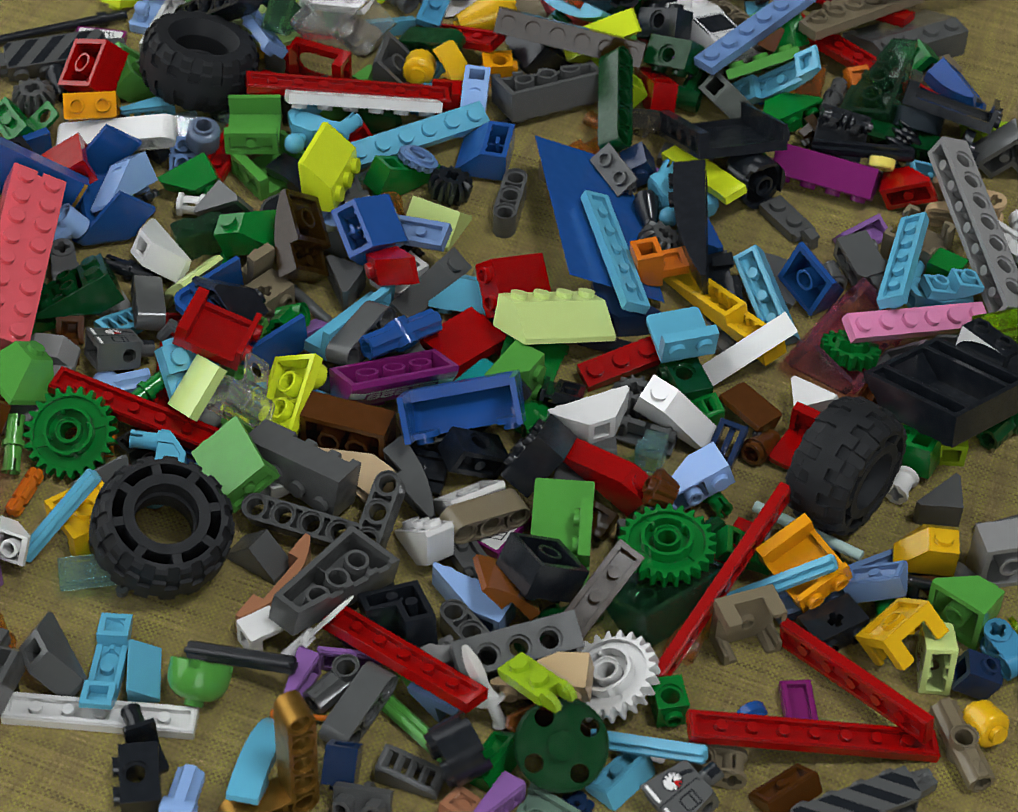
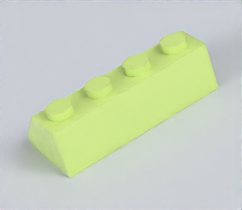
M558 288L556 292H549L544 289H534L533 292L512 289L510 293L498 294L493 326L524 345L615 341L616 339L606 302L595 295V291L592 289L579 288L578 291Z

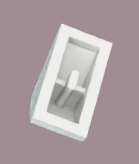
M794 375L791 378L794 405L798 401L821 412L831 402L839 399L837 394Z

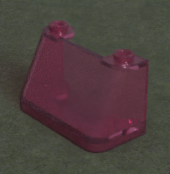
M862 277L825 312L783 360L791 368L844 395L849 392L852 395L857 393L865 384L862 379L864 378V372L867 370L862 368V372L858 370L848 371L845 367H840L820 347V342L823 334H828L830 330L838 333V329L845 330L841 319L845 314L880 310L876 302L879 291ZM904 338L873 341L872 343L879 344L878 349L881 350L882 354L888 346L892 344L896 347Z

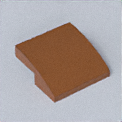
M476 554L473 557V562L481 589L499 608L503 609L512 602L530 620H533L540 614L537 600H528L520 595V590L496 564L498 559Z

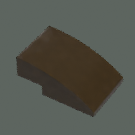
M289 189L281 190L276 208L274 227L275 255L279 277L315 284L330 276L323 251L330 248L331 244L318 197Z

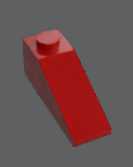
M650 67L635 68V75L642 80L648 94L642 100L643 107L651 113L650 115L660 117V111L664 110L675 112L679 85L666 74L652 72Z
M579 438L575 440L563 462L585 481H593L595 489L628 517L643 504L641 502L643 498L642 488L649 475L633 462Z

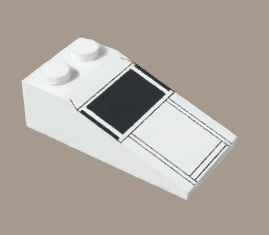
M677 0L676 2H671L684 5V10L693 12L690 40L704 46L705 49L738 26L718 5L708 0ZM666 3V8H669L671 3ZM750 48L731 63L743 60L744 63L753 61V56L761 52Z

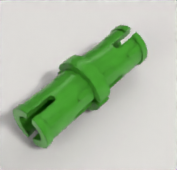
M9 413L7 417L5 438L2 439L1 446L4 448L1 472L7 474L8 471L9 475L21 473L22 450L26 444L23 440L26 416L20 414V417H18V413Z

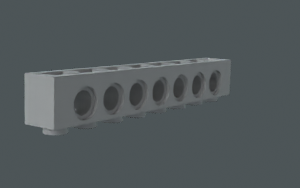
M942 136L927 154L971 269L976 271L985 287L981 295L990 319L994 323L1018 326V269L967 141Z

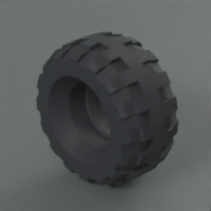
M184 10L160 16L145 31L139 56V71L144 84L149 87V90L156 97L164 99L168 104L176 105L189 111L196 110L203 113L224 112L229 110L228 95H247L245 85L246 71H258L260 58L253 38L247 31L242 30L240 25L233 21L225 20L224 17L218 15H210L201 11L187 12Z
M844 396L831 402L815 418L811 427L807 429L798 449L795 450L790 468L787 470L785 480L791 489L788 506L793 509V514L798 518L805 513L812 521L815 529L828 535L835 533L845 536L858 531V528L864 526L871 515L882 504V500L890 491L893 481L900 470L907 447V433L903 424L899 422L895 414L861 396L855 398Z
M153 456L137 459L135 464L124 465L116 470L113 476L104 483L97 495L91 513L89 528L90 545L93 546L95 560L101 569L111 575L110 580L120 588L126 586L134 591L133 595L146 599L148 595L158 596L160 600L175 599L177 595L187 594L188 596L195 593L208 581L211 582L218 574L229 554L235 531V522H233L232 516L233 507L230 498H227L226 494L222 493V485L214 476H207L202 472L201 466L191 461L189 464L178 461V457L163 456V459H154ZM152 505H164L174 508L187 519L191 528V535L187 539L174 544L153 541L141 532L136 524L135 514L139 510Z

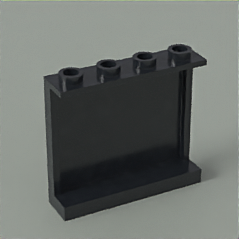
M741 102V118L691 123L670 110L660 111V137L699 160L787 150V141L790 139L788 124L746 102Z

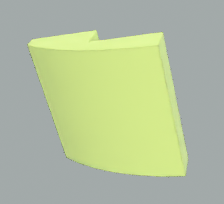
M221 255L209 258L164 292L166 309L175 304V294L192 283L191 279L193 277H202L222 265L224 258Z
M197 354L170 398L168 405L197 422L227 371Z

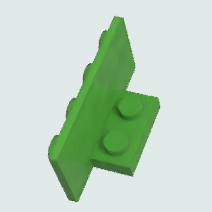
M536 478L531 535L559 539L589 571L595 483L593 481ZM588 574V576H587V578H586V580H585L583 586H584L585 583L589 580V574Z

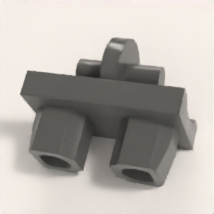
M336 781L333 785V812H392L394 790L378 788L375 786V782L366 781L364 785Z

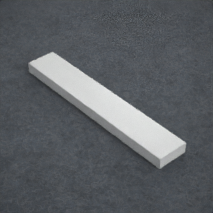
M14 692L0 717L2 724L123 734V728L126 727L120 711L128 704L137 703L141 707L145 720L154 718L158 737L194 740L199 718V707L117 700L112 710L79 708L80 697Z

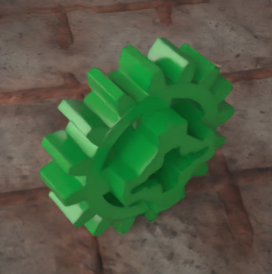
M838 329V333L832 330L828 334L824 333L818 351H821V357H827L828 363L832 362L836 367L843 366L848 371L858 370L859 372H862V368L869 370L877 366L881 350L878 349L879 344L872 342L850 344L846 330Z

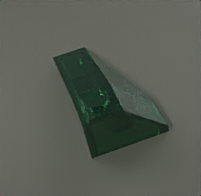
M893 38L876 57L875 64L861 74L862 79L855 86L852 85L847 90L841 108L871 117L874 120L893 124L898 105H903L902 100L909 82L918 41Z
M714 560V563L709 564L708 572L701 571L700 579L691 576L690 584L680 580L678 587H675L672 582H668L664 588L661 585V581H656L655 584L650 585V579L648 582L636 586L632 581L628 582L606 610L619 630H622L625 637L630 632H633L636 638L642 636L646 644L650 643L654 647L670 637L689 617L724 564Z

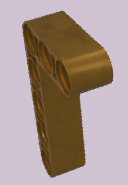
M287 691L281 694L273 704L278 777L268 781V787L258 806L225 799L219 805L218 812H308L318 804L320 796L316 719L299 691Z

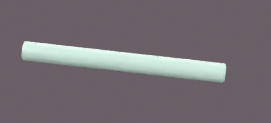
M757 500L753 505L752 511L759 514L765 504ZM782 513L776 523L785 527L794 521L795 518ZM815 529L831 549L853 560H862L864 556L863 550Z

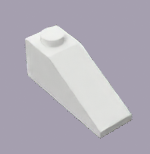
M653 375L633 408L661 427L667 429L672 427L673 431L677 432L679 439L697 450L711 442L717 428L681 391L656 375Z

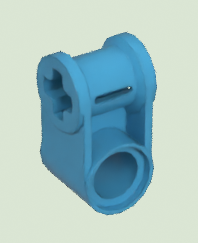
M1001 618L989 619L983 628L984 637L980 641V650L983 654L999 659L1003 678L1011 680L1018 676V634L1007 621Z

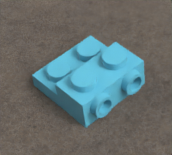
M174 337L162 341L163 346L154 351L169 400L197 355L172 344ZM208 359L209 361L213 362L214 364L220 366L219 363L214 362V361ZM224 378L214 394L225 391Z

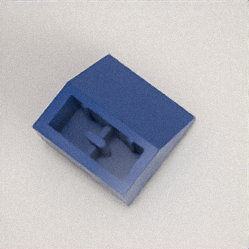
M488 121L464 136L455 168H461L462 172H468L469 177L502 181L505 172L509 169L514 150L515 124Z
M389 194L354 198L331 210L349 259L363 266L367 263L365 255L367 253L392 246L401 247L409 243Z

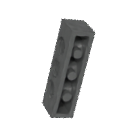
M573 609L452 641L449 650L454 668L470 678L463 662L461 649L463 645H468L477 656L483 651L491 652L494 655V664H482L487 677L497 675V668L515 657L509 650V646L513 643L523 645L526 655L535 661L556 652H582L585 644L575 610ZM543 635L552 636L556 641V647L552 649L543 647L540 637Z

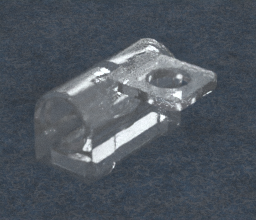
M253 353L246 354L243 379L238 381L230 375H225L206 408L228 421L237 415L252 426L253 429L264 420H270L274 413L275 405L271 399L266 397L269 364ZM252 363H255L260 368L261 378L254 374Z

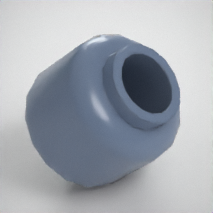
M198 117L191 120L186 130V144L192 153L199 155L204 152L206 155H211L216 152L220 145L221 134L217 122L207 117Z

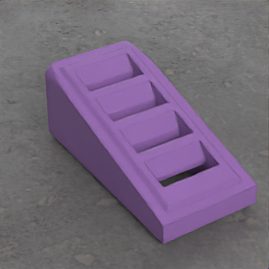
M299 646L295 653L299 666L295 674L289 675L284 693L297 690L302 695L321 675L320 653Z
M506 771L502 772L473 812H511L525 800V781Z

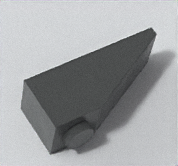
M453 247L419 277L420 283L410 285L389 305L396 310L399 316L405 315L407 318L423 312L429 307V300L465 275L472 266Z

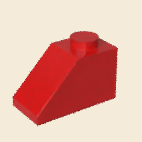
M910 166L895 168L892 172H883L879 192L888 210L904 208L909 203L920 205L938 201V195L931 179Z
M392 246L365 254L367 263L364 264L366 276L377 285H413L420 283L415 256L400 247Z

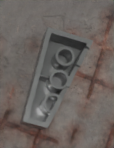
M593 62L561 66L560 71L540 68L537 69V74L529 75L523 74V71L512 72V77L501 78L500 73L491 74L492 102L512 122H524L529 118L544 117L553 112L568 111L573 107L592 105L598 101L599 67Z
M268 419L264 420L249 433L263 459L278 470L280 477L274 482L284 486L294 497L301 499L314 510L339 516L355 501L361 462L355 459L348 462L342 459L341 453L333 449L329 452L318 448V442L309 438L305 441L298 439L296 432Z
M351 525L274 594L268 618L293 636L322 621V618L329 615L350 596L353 595L354 597L346 606L358 602L357 594L384 588L393 583L400 559Z

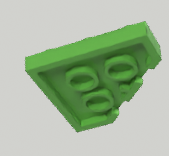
M787 44L777 48V53L768 56L767 52H763L753 56V61L744 64L743 60L731 63L729 64L730 69L725 70L727 80L733 81L740 76L746 77L750 74L761 73L764 68L766 71L787 64L794 60V54L800 52L799 46L792 47V44Z

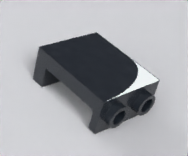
M980 317L962 325L955 345L1006 369L1010 359L1018 354V344L1011 337L1004 335L988 321Z

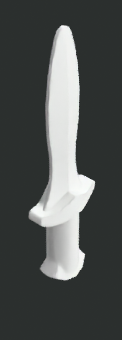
M352 595L342 602L316 627L307 628L295 641L283 649L281 654L295 656L299 646L307 648L316 639L314 635L331 621L354 596Z
M463 645L461 648L463 662L470 678L488 688V699L476 708L487 709L493 720L492 728L503 730L506 728L507 716L504 715L499 703L504 700L505 694L503 692L497 693L491 687L482 662L468 645Z

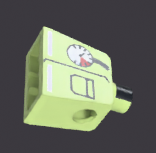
M924 622L921 623L915 653L919 694L950 696L959 653L954 626L951 623L944 622L949 632L941 639H936ZM933 660L939 663V668L936 670H931V667L934 668Z

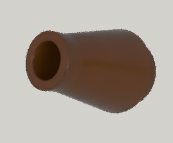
M769 429L762 434L745 440L741 448L743 459L751 465L763 464L779 442L780 435L777 431Z

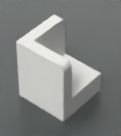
M270 605L236 620L237 639L243 648L263 651V640L284 630L268 618Z

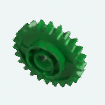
M71 386L67 387L64 394L59 388H56L55 397H51L46 393L45 403L35 402L39 408L38 411L29 410L28 412L33 417V420L24 422L30 428V431L23 433V437L30 440L24 447L28 451H33L29 458L32 461L38 460L36 467L40 469L46 468L45 473L50 477L56 472V476L60 480H63L67 474L69 479L74 481L77 473L82 475L87 469H97L96 465L98 463L106 464L104 456L114 455L109 447L111 445H118V442L112 438V435L119 433V430L112 426L118 421L115 416L110 415L113 409L110 405L104 406L106 400L102 396L96 399V393L93 390L86 394L85 389L81 386L76 393ZM76 427V435L71 439H65L67 430Z
M671 503L667 505L666 509H662L659 504H656L655 510H650L645 506L644 514L635 511L633 519L626 518L625 526L620 527L618 541L620 539L645 557L633 573H639V581L649 578L650 585L655 584L656 581H661V585L664 588L668 582H672L675 587H678L680 580L690 584L691 576L700 579L701 571L708 572L709 564L714 563L717 543L715 542L716 534L711 532L712 525L704 524V516L695 518V510L685 513L683 505L674 510Z

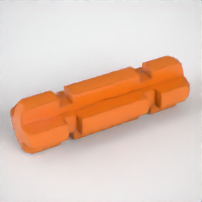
M34 466L28 469L24 475L25 477L12 494L13 497L9 499L5 506L8 515L19 517L25 509L24 506H27L36 492V486H39L44 479L42 469H37Z

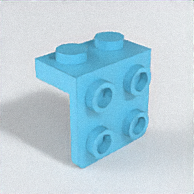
M698 307L655 313L646 317V325L661 363L715 354L720 333L716 324L706 326Z

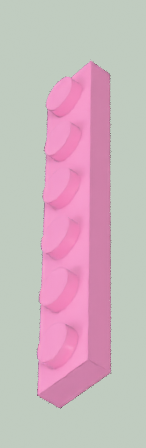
M982 301L847 313L841 318L850 344L935 336L937 334H956L960 332L962 325L978 317L991 324Z

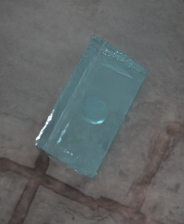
M95 554L57 558L60 591L116 585L110 580L111 575L99 567L95 560Z

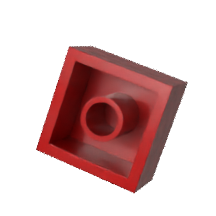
M75 38L57 85L70 93L116 91L129 53L107 39Z

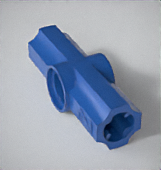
M432 308L408 318L405 315L397 317L388 322L383 328L361 336L359 339L360 350L363 356L369 360L384 356L395 350L397 353L403 352L417 344L420 340L439 333L443 329L442 318L438 311H434Z

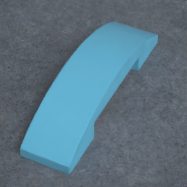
M544 0L556 10L583 21L595 22L611 16V14L586 2L579 9L564 0Z
M813 45L794 54L793 61L759 77L750 74L733 82L732 85L752 104L764 102L783 92H790L808 82L821 70L818 46Z
M101 612L96 632L97 645L88 680H84L79 699V708L112 710L126 669L128 640L131 639L133 614Z
M268 717L262 719L248 736L232 772L226 791V800L259 805L268 787V775L276 761L274 719Z

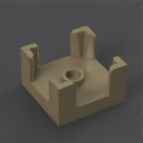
M909 203L904 209L902 217L920 213L921 209ZM944 221L941 235L927 229L919 260L925 264V270L922 275L926 272L928 261L939 248L951 250L956 231L955 224ZM890 226L883 233L880 248L882 258L887 260L889 259L897 232L896 230L892 233L893 228Z
M773 584L723 596L714 600L709 639L723 666L736 663L737 661L729 643L757 636L767 654L781 651L782 640L772 622L773 617L786 621L788 612Z

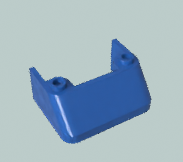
M105 124L86 147L88 164L96 173L98 180L89 185L88 190L76 208L90 221L87 231L80 238H72L73 242L82 246L129 240L137 235L141 226L156 211L155 206L119 190L103 210L91 212V207L110 166L125 157L133 155L142 144L140 139L108 124Z
M238 256L233 257L202 276L204 278L244 285L240 258ZM193 282L180 289L174 296L176 310L182 316L198 289ZM207 299V302L214 304L210 299ZM301 313L261 338L258 342L252 341L251 346H253L250 358L247 363L242 361L241 364L258 370L269 371L275 356L297 355L303 351L305 340L308 338L305 316Z
M520 370L413 388L404 391L396 398L405 445H410L414 441L417 442V445L433 443L435 436L447 433L452 426L471 429L497 424L503 425L504 430L521 427L526 421Z

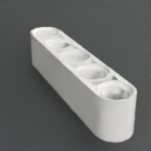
M153 114L65 122L59 124L56 145L79 133L86 144L89 145L105 124H108L140 139L142 144L136 151L172 148L176 145L178 118L170 114Z

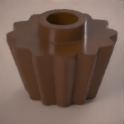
M663 468L657 469L652 476L646 479L643 485V498L641 502L646 507L655 508L656 504H659L662 509H666L669 503L673 505L676 500L680 485Z

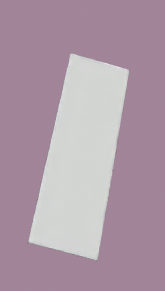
M785 311L703 364L702 367L712 385L715 386L798 331Z

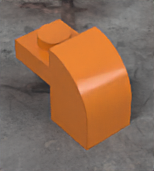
M656 236L630 241V254L642 283L648 286H663V278L689 273L690 265L682 247L662 250Z

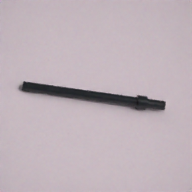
M126 9L109 13L102 11L97 12L95 16L0 35V45L12 41L76 30L78 26H108L110 22L128 19Z

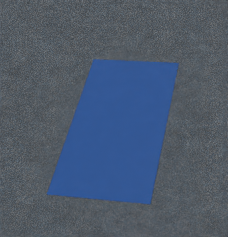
M535 135L569 275L613 287L580 197L585 190L608 195L630 251V241L636 240L643 228L633 205L634 195H629L628 193H623L620 197L616 195L590 161L595 154ZM642 283L647 298L665 303L660 286H648Z

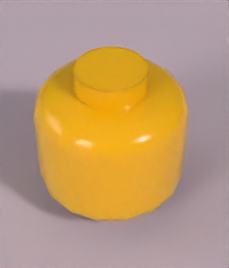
M424 49L411 51L406 56L402 68L404 78L410 84L422 85L424 82L430 83L436 71V59L432 53Z
M974 701L965 707L962 712L963 720L978 731V744L980 747L990 748L1001 744L1007 738L1010 724L1009 718L991 701Z

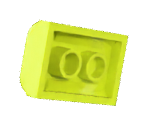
M316 353L275 356L253 429L268 419L296 432L298 436L300 414L311 392L323 386L327 380L328 371L327 367L322 364V357Z

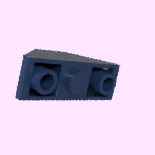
M591 281V289L595 291V295L606 302L617 337L650 335L646 325V317L650 314L661 313V311L653 306L650 307L646 314L623 310L613 287Z

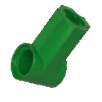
M300 302L276 307L274 317L270 320L269 326L266 327L267 334L301 313L305 316L306 327L309 326L311 315L307 304Z

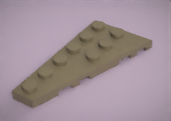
M827 0L822 4L820 10L812 11L799 21L798 30L808 36L809 39L814 41L821 40L832 34H837L902 9L913 7L924 2V0Z

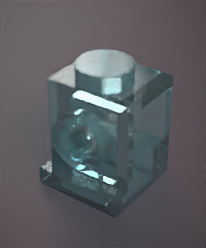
M646 429L643 439L638 438L634 463L643 471L655 473L657 469L664 468L669 449V434Z

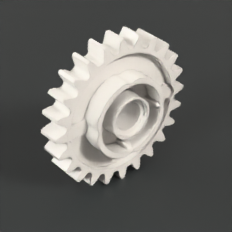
M619 630L614 637L607 631L603 639H600L596 634L594 642L591 644L584 641L585 647L582 652L590 653L595 667L591 700L584 703L594 709L602 721L608 717L611 724L614 723L617 715H620L625 720L628 711H632L635 714L638 713L637 704L647 705L645 696L655 695L652 686L660 683L656 676L661 673V669L658 666L660 661L650 643L646 644L642 636L636 638L633 632H630L625 637L622 630ZM588 717L585 719L587 722H590L593 718Z

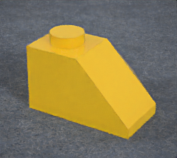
M922 524L893 543L892 562L907 560L908 572L954 577L960 555L959 530L950 526Z

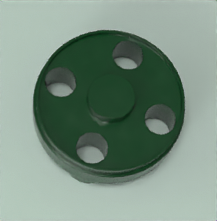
M557 697L561 702L562 709L557 713L551 712L552 720L546 726H539L535 721V713L539 708L543 707L542 705L534 704L525 712L518 722L514 733L513 751L520 771L531 783L552 793H571L588 786L602 772L609 753V736L601 717L589 705L577 699L569 702L562 697ZM588 717L593 718L597 723V730L592 736H584L580 730L581 722ZM532 753H537L542 759V766L536 772H529L525 768V759ZM576 764H584L587 769V776L581 782H574L570 776L571 768Z

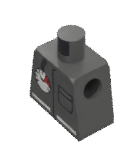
M86 327L84 355L97 372L138 369L141 366V357H153L155 354L154 341L141 340L132 329Z
M683 760L643 783L640 788L657 812H713L720 802L711 787L725 776L713 761L697 772L687 760Z

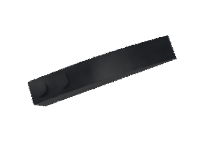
M705 160L673 162V173L668 174L669 189H673V192H668L669 208H674L678 238L690 265V272L702 293L709 294L708 178Z

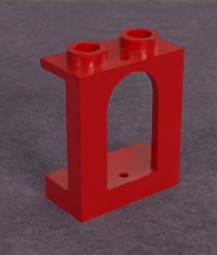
M297 36L290 45L286 46L288 53L283 58L286 62L284 74L326 75L312 71L303 65L300 56L302 53L307 52L334 60L331 64L332 76L327 75L328 77L352 79V53L350 51Z

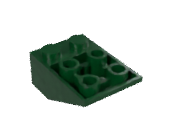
M102 254L88 256L81 261L79 266L72 270H64L56 276L55 280L47 284L43 283L36 319L101 314L125 300L119 282Z

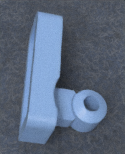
M138 0L134 5V15L129 20L130 32L144 35L165 0Z

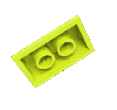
M322 122L300 158L298 170L301 193L318 197L321 211L331 212V210L338 207L340 202H343L348 188H351L354 177L360 172L361 161L360 158H357L356 147L328 122Z

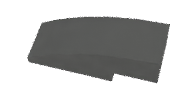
M400 436L383 449L385 463L392 467L400 477L406 490L404 500L420 518H436L429 482L423 467L409 445H405L403 437Z

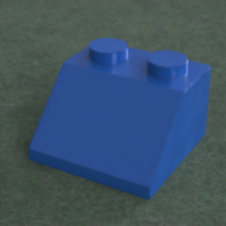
M803 241L798 243L777 276L810 317L833 307L844 291Z

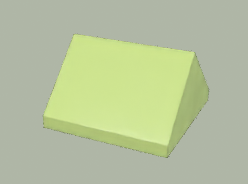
M414 195L406 213V216L450 223L452 232L444 249L446 252L451 249L472 221L471 215Z

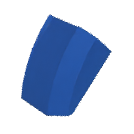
M944 57L931 67L924 76L923 80L940 95L982 110L986 109V104L958 69Z

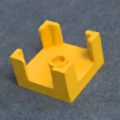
M102 480L61 527V530L68 538L69 551L77 563L90 556L88 541L90 540V518L97 495L104 485ZM69 489L44 500L46 515L51 512Z
M899 597L858 632L855 637L875 665L882 666L888 656L896 669L904 671L914 662V658L901 640L907 635H913L920 630L923 621L936 639H941L949 632V629L929 601Z

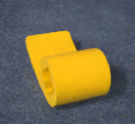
M448 40L434 48L433 52L446 71L439 76V79L463 81L467 62L453 40Z

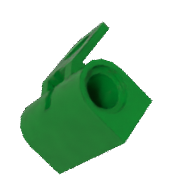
M5 96L0 101V132L5 139L10 140L45 127L48 129L59 118L60 114L52 103L46 101L30 118H27L20 108ZM45 111H50L49 119L41 123V115Z

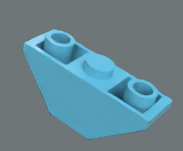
M463 275L429 300L428 303L429 307H435V311L439 313L451 314L452 310L463 312L473 307L477 312L486 316L476 276Z

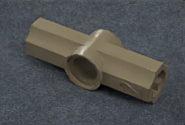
M950 697L940 699L935 705L930 707L929 713L934 716V723L946 745V758L949 762L956 765L968 790H972L974 793L985 791L987 787L994 784L996 777L978 744L979 733L973 726L965 723L963 713L956 700H951Z

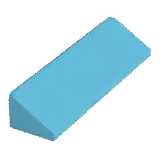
M755 244L733 257L734 263L757 318L767 324L786 311L794 324L764 251ZM798 332L786 339L785 344L788 345L800 341Z

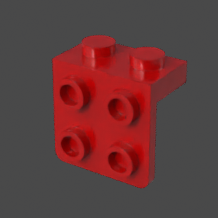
M797 401L792 408L788 430L769 455L771 463L786 470L790 468L795 450L798 449L802 437L814 423L820 411Z

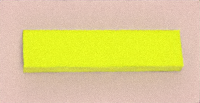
M675 145L661 153L663 161L670 159L669 165H671L672 161L699 160ZM703 159L706 163L708 193L725 205L747 193L745 184L709 159Z

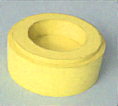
M873 155L870 156L868 166L877 168L880 171L892 172L895 169L896 160Z

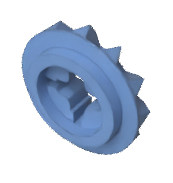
M404 145L398 151V158L403 164L418 172L423 171L426 174H430L439 165L434 155L422 147Z

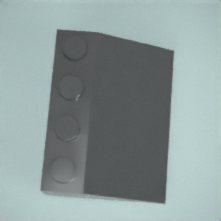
M924 9L915 12L914 20L903 28L879 22L845 32L842 37L900 70L908 67L900 55L918 39L932 48L938 57L949 54L952 58L963 55L969 30L954 16Z

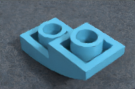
M951 268L947 277L940 274H923L919 281L927 299L931 300L965 298L982 293L985 289L976 271L971 269Z

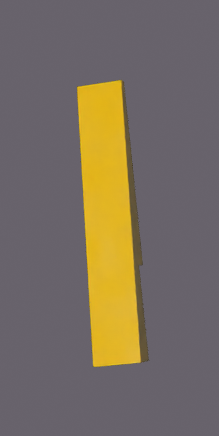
M690 269L687 274L663 278L668 285L694 307H698L706 317L736 342H739L766 324L748 312L745 301L710 278L709 294H703ZM785 341L758 357L757 360L766 366L787 352Z

